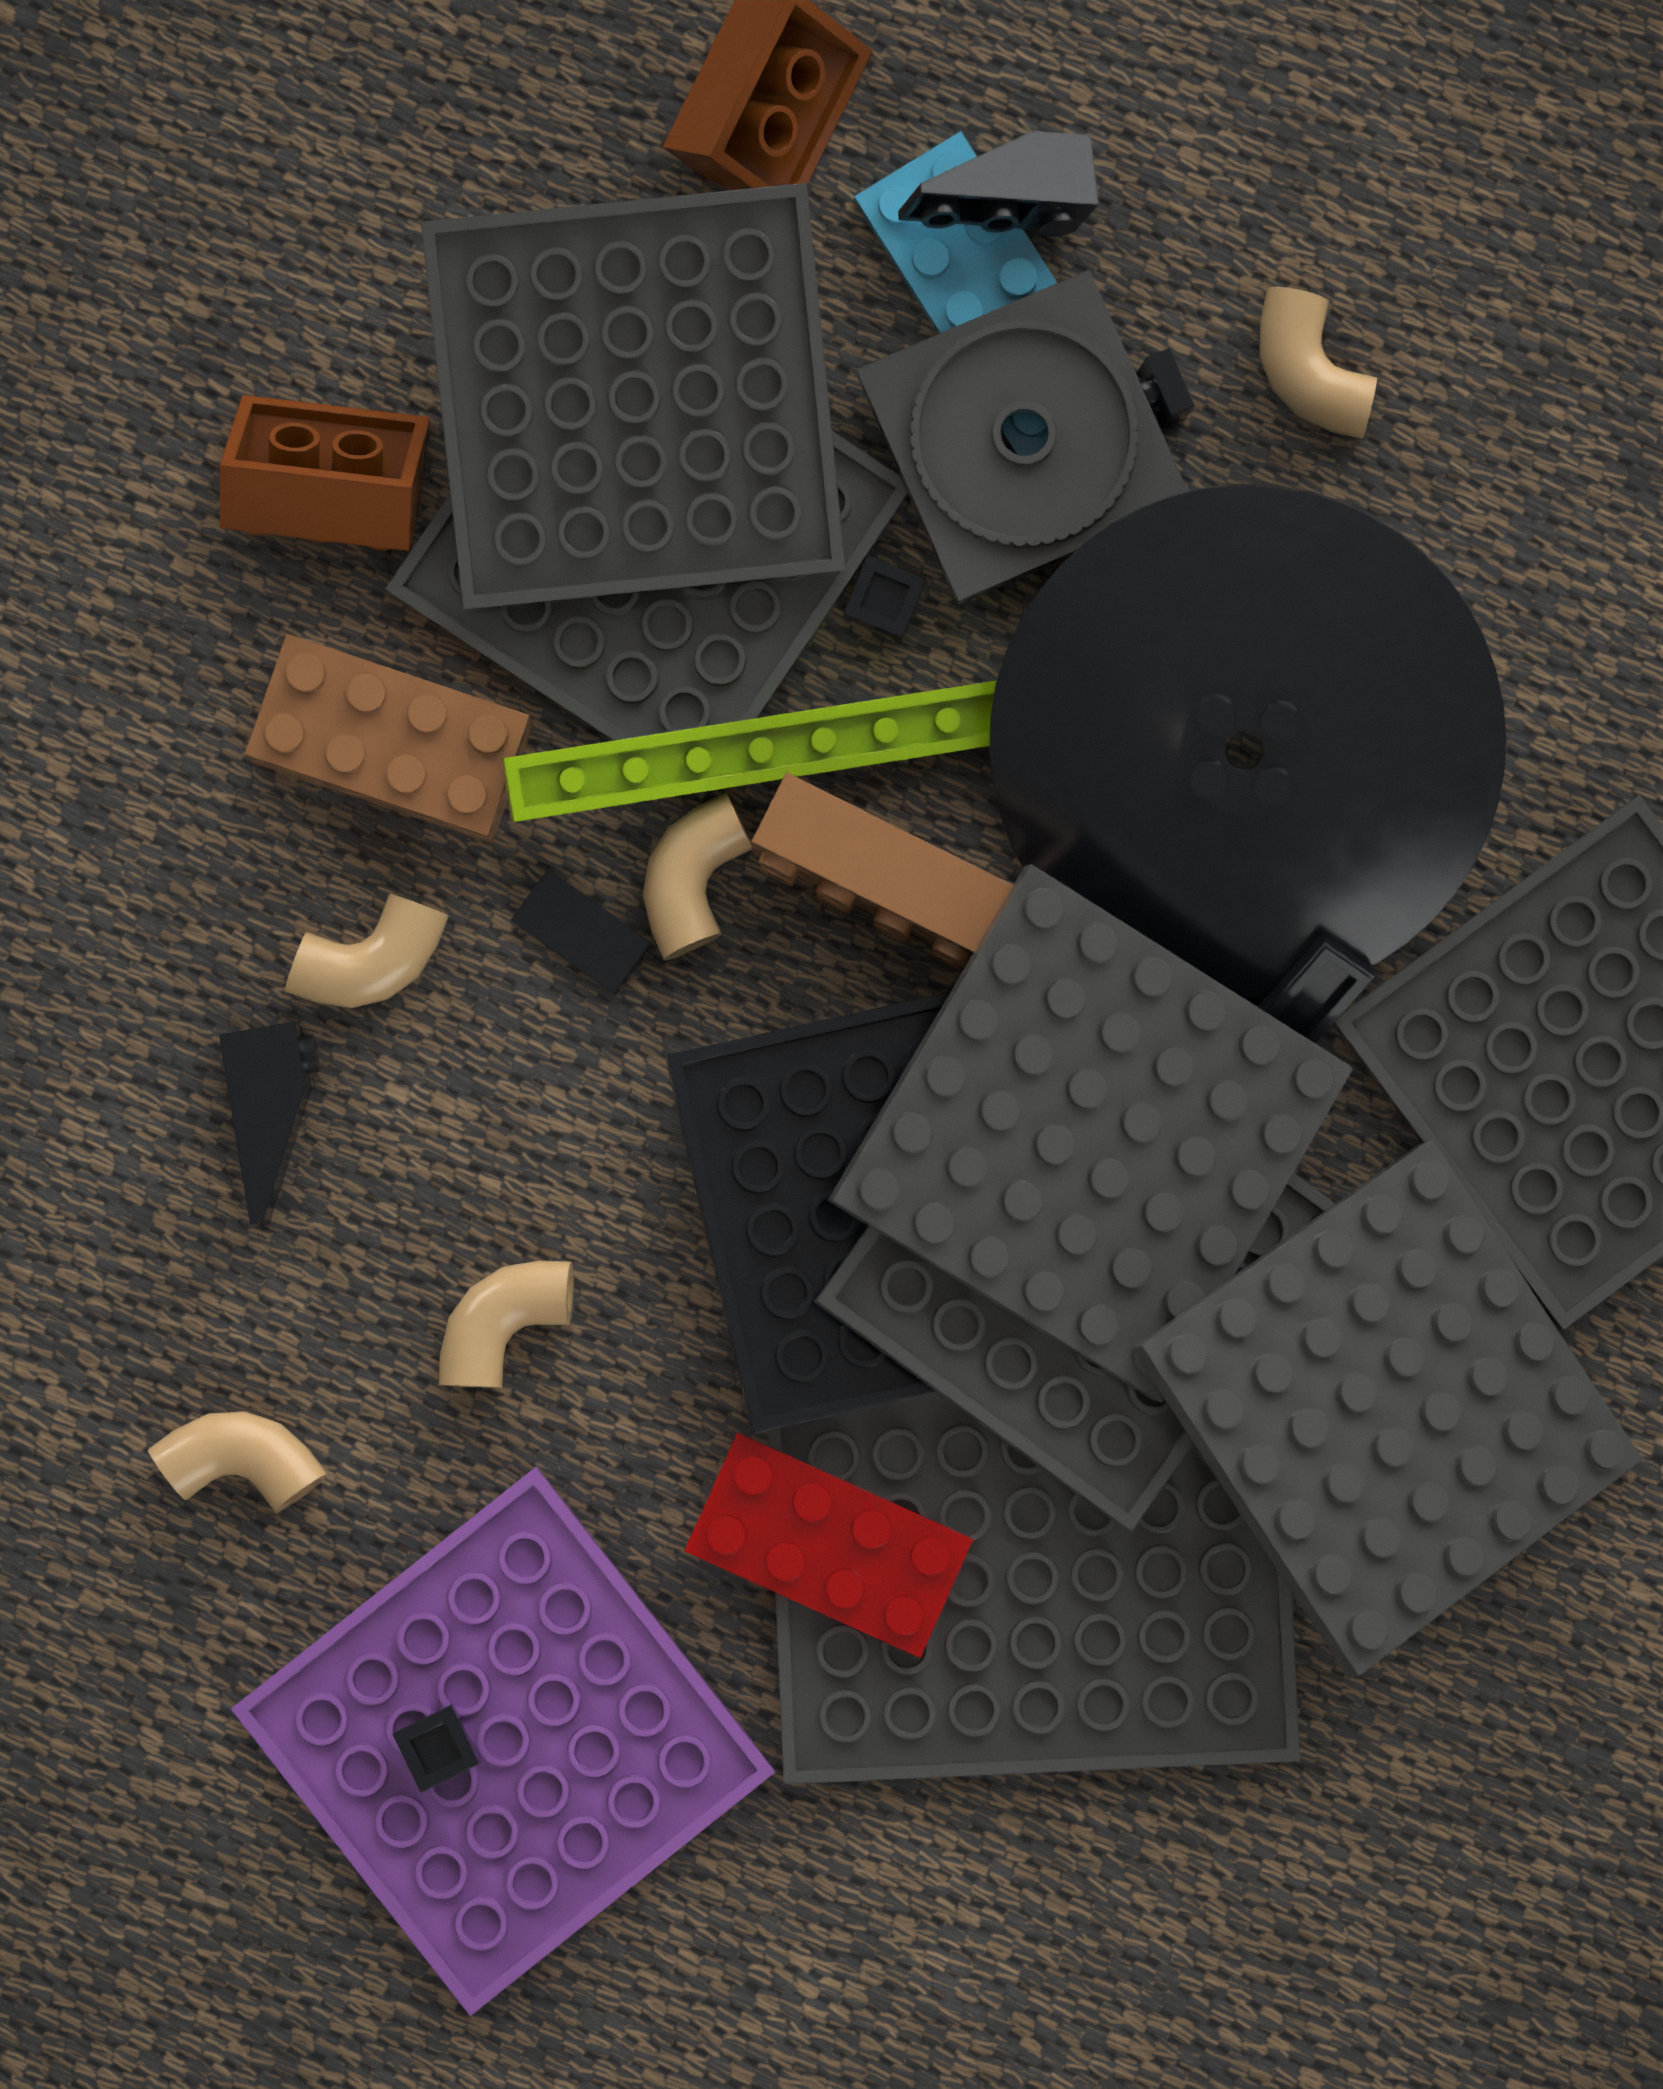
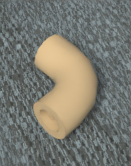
M1267 288L1260 319L1259 357L1273 392L1297 417L1330 432L1363 439L1372 408L1377 377L1346 371L1335 366L1326 357L1322 347V331L1329 305L1328 299L1311 292L1293 288Z
M728 792L696 806L670 825L648 859L643 900L651 933L664 960L682 956L714 941L722 934L708 904L706 895L708 879L713 871L723 863L752 850L750 838Z
M389 894L376 928L370 936L361 942L353 944L337 943L306 932L293 961L286 982L285 992L315 1003L355 1008L388 1000L420 976L440 942L449 915L417 902Z
M539 1260L503 1266L472 1285L448 1318L440 1351L439 1386L502 1388L504 1352L507 1342L515 1332L531 1325L569 1326L572 1318L574 1294L572 1261Z
M247 1411L208 1413L173 1430L148 1449L149 1455L158 1469L184 1500L189 1499L211 1481L221 1476L237 1475L248 1479L255 1485L274 1512L278 1513L297 1502L327 1477L326 1471L309 1448L281 1423Z

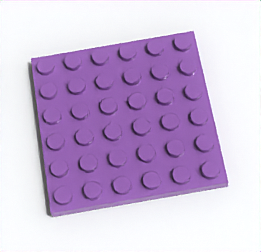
M538 1467L532 1469L231 1708L232 1712L469 2016L473 2015L776 1772L768 1759ZM453 1703L481 1763L420 1793L392 1734Z

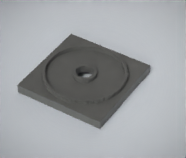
M1090 270L856 369L858 381L957 605L1064 560L1072 555L1084 542L1112 522L1142 506L1188 491ZM1019 412H1027L1038 416L1045 423L1048 429V439L1039 452L1029 456H1020L1006 448L1001 438V426L1009 416Z

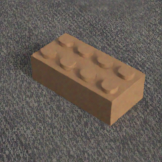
M286 634L245 755L253 764L493 844L508 801L501 758L524 755L534 724L528 714Z
M787 772L751 841L753 855L759 858V870L764 874L789 886H793L798 877L817 887L815 898L820 902L850 915L853 907L856 906L875 916L873 927L878 931L903 943H907L912 934L933 945L930 956L962 972L1013 887L1012 884Z

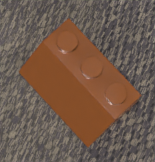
M734 0L663 148L699 175L731 190L799 183L808 184L873 50L810 0Z
M242 395L220 463V529L237 530L255 536L271 534L304 538L314 543L338 542L363 545L380 551L391 549L409 551L418 519L430 417Z

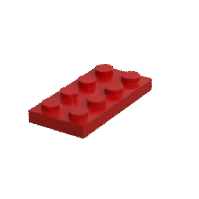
M737 1432L684 1551L921 1658L973 1542V1538Z

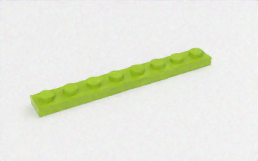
M997 680L501 758L511 822L780 780L784 778L786 772L799 777L987 747L990 744V716Z

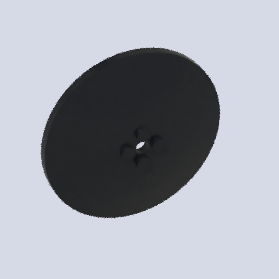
M1231 484L1204 487L1174 494L1142 506L1112 522L1088 539L1057 568L1029 605L1005 652L995 686L990 716L989 753L992 783L1000 817L1010 844L1023 868L1026 865L1032 864L1239 996L1256 998L1267 997L1322 933L1372 966L1408 943L1439 914L1456 894L1473 868L1488 837L1498 807L1505 771L1506 727L1504 703L1497 671L1486 639L1468 604L1451 580L1424 551L1398 530L1374 515L1344 501L1309 490L1279 485ZM1241 731H1248L1257 735L1264 746L1262 758L1256 764L1246 767L1233 763L1226 752L1227 741L1232 735Z

